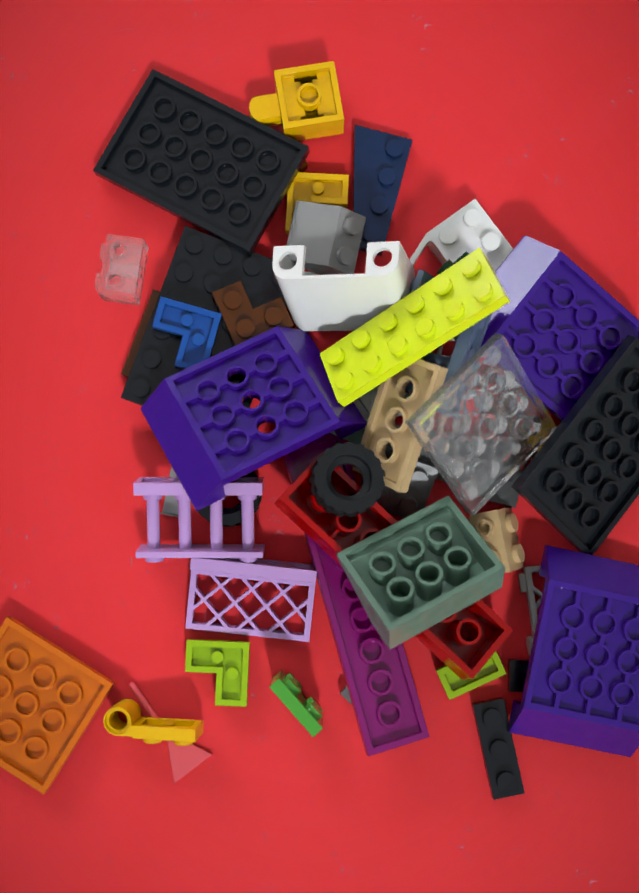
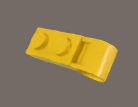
M122 699L105 713L103 723L105 729L115 736L143 739V742L147 744H157L165 740L174 741V744L178 746H188L196 742L203 734L204 720L142 717L141 709L137 702L132 699ZM118 711L126 715L127 723L119 719Z

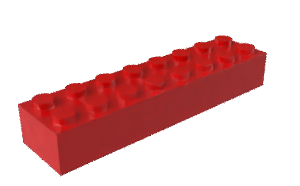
M317 457L274 504L341 566L337 553L398 521L377 502L362 514H357L354 517H337L333 513L329 514L324 511L325 509L315 502L316 498L314 495L312 496L310 491L312 488L311 484H309V477L312 474L310 471L318 459ZM339 466L333 470L331 483L339 494L351 496L361 489ZM480 599L415 636L460 679H473L513 629Z

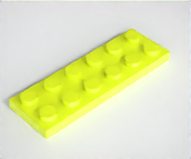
M480 247L320 353L339 404L343 407L347 406L510 302L486 254Z

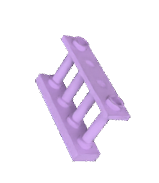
M139 477L133 483L134 496H143V500H146L148 544H141L135 552V557L145 558V561L150 563L161 562L164 558H239L240 562L251 563L258 561V558H263L265 544H254V500L257 499V495H263L264 477H240L224 485L225 495H238V499L241 500L242 544H223L222 500L225 498L210 505V544H192L191 501L178 477ZM162 496H175V500H178L179 544H160L159 500L162 499Z

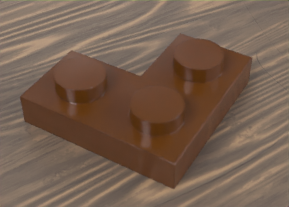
M241 281L212 292V297L219 312L222 314L221 317L234 346L276 326L288 328L294 326L282 297L253 309Z

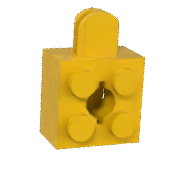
M334 61L274 70L276 93L255 96L250 101L249 112L252 119L266 126L282 124L283 134L297 141L338 135L344 132V114Z

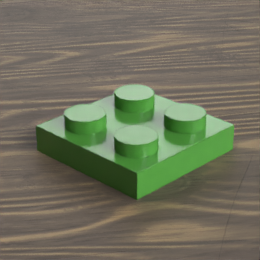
M282 670L278 672L271 680L270 689L311 736L314 737L323 729V714L321 713L323 709L313 697L305 698L300 689L302 685L293 674L288 673L285 675Z

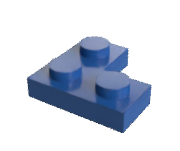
M161 296L152 328L182 336L174 366L186 369L210 358L222 314Z

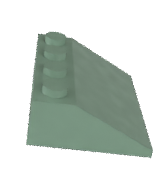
M449 495L337 553V558L371 623L389 650L502 588L505 566Z

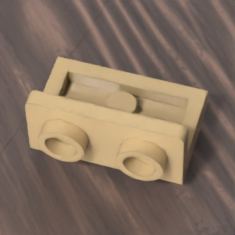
M511 507L471 514L469 516L471 525L505 566L504 573L524 568L525 552L523 546L518 541L516 532L518 531V520L516 515L512 513Z

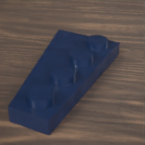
M355 125L353 212L366 217L359 250L367 252V242L386 241L412 139ZM380 251L377 255L382 256L383 251Z

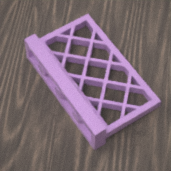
M191 558L185 629L309 642L317 571L314 569L313 564L261 558L251 563L240 562L239 558ZM198 574L211 576L217 583V586L205 595L197 586ZM219 577H227L223 582L219 579ZM233 578L242 579L249 588L237 598L225 586ZM249 580H255L258 582L252 585V583ZM263 582H272L280 592L266 602L256 588ZM280 583L289 585L283 588ZM295 585L309 586L308 598L299 605L287 593ZM219 589L231 600V603L220 612L208 599ZM252 592L262 606L249 615L239 602ZM197 593L201 599L195 603ZM281 596H284L294 609L280 619L270 605ZM203 602L215 615L207 622L193 621L194 609ZM305 605H307L306 615L301 610ZM233 606L245 618L237 626L229 625L222 616ZM265 609L276 621L268 629L260 628L253 620ZM297 612L305 622L304 633L291 632L284 622ZM218 619L221 624L213 623V622ZM249 622L252 627H245V625ZM280 626L283 629V631L275 629Z

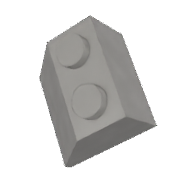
M297 201L286 246H306L305 269L320 275L354 274L366 217L341 206ZM289 254L288 257L296 265L297 257Z

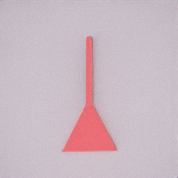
M131 682L129 687L151 717H159L136 684ZM167 741L174 784L210 757L212 753L194 744L178 746L174 744V741Z

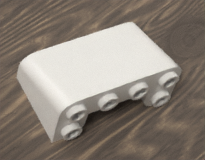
M400 241L367 242L365 274L318 275L315 272H304L305 245L274 246L273 272L294 324L303 331H354L410 294V285L415 278V269ZM385 250L392 254V259L388 265L383 267L375 265V256L380 251ZM289 254L297 257L296 265L288 257Z

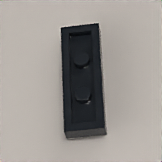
M497 697L471 703L493 800L524 794L512 734L507 731L509 720L504 698Z

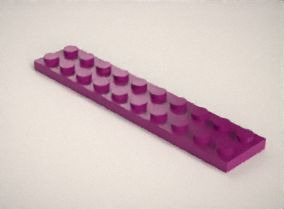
M329 433L284 455L283 459L290 484L327 448H331L337 443L345 444L343 438L339 440L336 435ZM339 465L355 481L351 465ZM304 532L312 563L317 571L316 577L366 755L372 756L430 737L403 643L389 650L371 623L344 569Z

